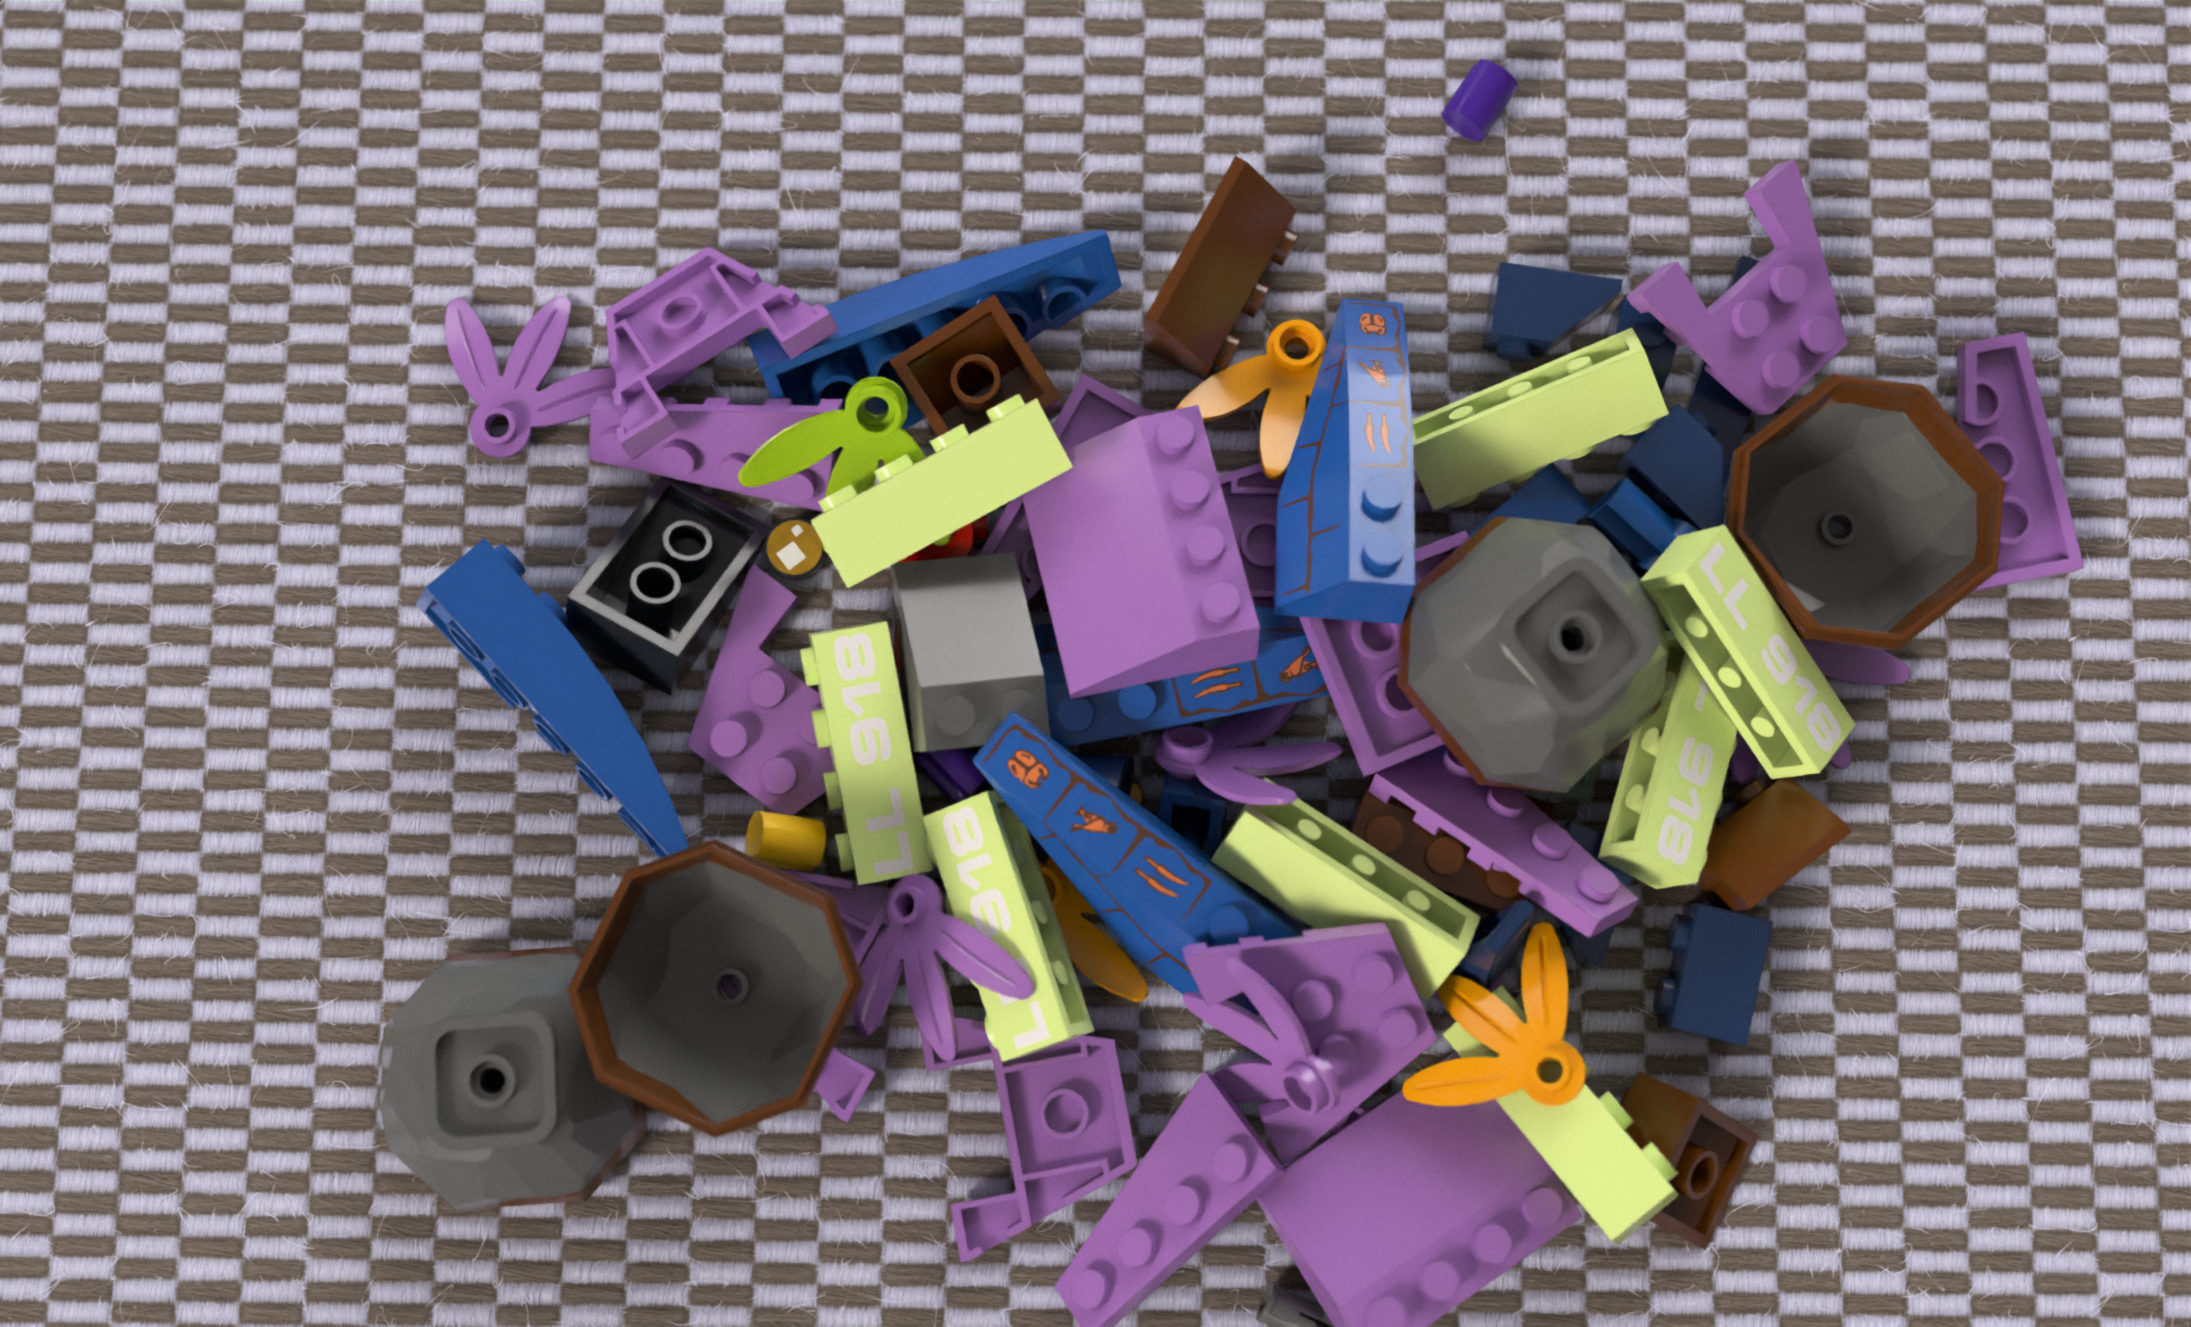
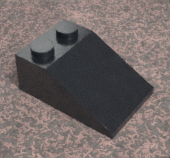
M661 476L567 596L566 614L568 621L564 623V626L571 632L583 649L671 696L705 649L746 578L748 570L761 552L766 535L771 527L686 481Z

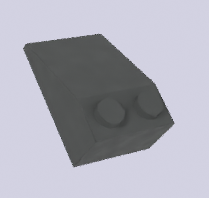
M1015 552L899 562L891 565L907 729L911 752L982 746L988 741L1012 709L1050 737L1044 672Z

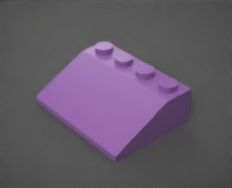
M1199 405L1137 417L1065 450L1073 468L1021 495L1070 699L1257 659L1260 626Z
M1454 1051L1452 1054H1450L1440 1062L1459 1059L1461 1057L1456 1051ZM1402 1087L1284 1166L1283 1169L1286 1173L1256 1199L1334 1327H1428L1583 1217L1556 1172L1496 1099L1463 1106L1428 1105L1407 1100L1403 1096Z

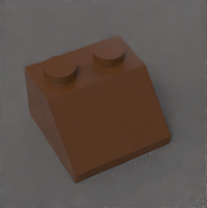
M995 294L889 360L935 438L961 424H964L969 434L991 423L986 413L987 410L1017 394H1020L1025 404L1036 398L1049 421L1058 416L1063 408L1061 395Z
M1760 774L1730 796L1736 803L1733 808L1718 819L1715 816L1707 845V860L1696 884L1714 907L1729 911L1751 909L1852 831L1841 818L1790 777L1766 781Z
M1638 1071L1631 1088L1625 1092L1619 1103L1634 1121L1625 1131L1641 1150L1652 1142L1678 1173L1668 1182L1679 1196L1648 1221L1706 1250L1759 1135L1702 1099Z

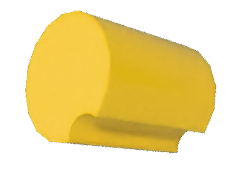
M758 810L753 814L748 825L745 853L773 867L813 872L814 866H820L824 855L826 843L824 822L819 819Z

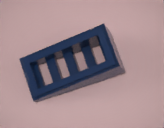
M1526 899L1523 901L1518 900L1480 920L1466 955L1452 970L1451 974L1469 979L1489 991L1515 960L1535 907Z

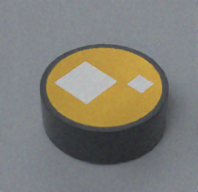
M799 517L786 518L776 523L766 535L764 542L765 558L773 571L780 577L790 581H803L816 575L824 566L827 553L824 551L822 541L811 521Z

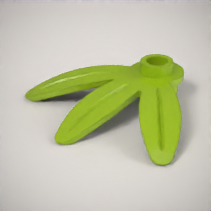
M873 376L864 378L852 386L846 396L845 409L832 410L809 417L785 428L770 438L743 465L738 473V479L745 487H758L776 482L807 469L839 447H843L832 470L825 497L849 484H852L856 493L859 494L874 485L876 479L874 471L877 470L880 459L886 465L908 454L914 464L926 456L914 439L902 428L908 414V402L905 393L894 381L884 377ZM872 397H880L887 402L889 407L883 414L874 415L866 410L864 404ZM952 533L935 541L933 544L937 546L948 544ZM822 543L824 551L828 553L825 546Z

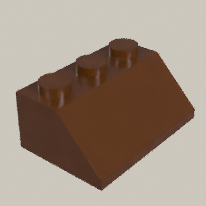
M1237 156L1234 157L1145 318L1143 348L1204 381L1211 376L1216 366L1223 370L1229 366L1242 341L1241 337L1234 334L1244 314L1253 319L1256 317L1271 288L1270 285L1263 282L1273 262L1282 267L1284 266L1300 235L1291 230L1297 209L1247 161Z
M1375 773L1365 776L1346 830L1452 899L1466 906L1492 915L1518 900L1523 901L1526 899L1530 903L1531 899L1518 891L1519 879L1508 872L1497 871L1492 868L1487 871L1467 857L1471 849L1469 846L1442 828L1436 835L1413 822L1416 811L1395 797L1388 803H1385L1368 792ZM1525 795L1552 819L1553 804Z

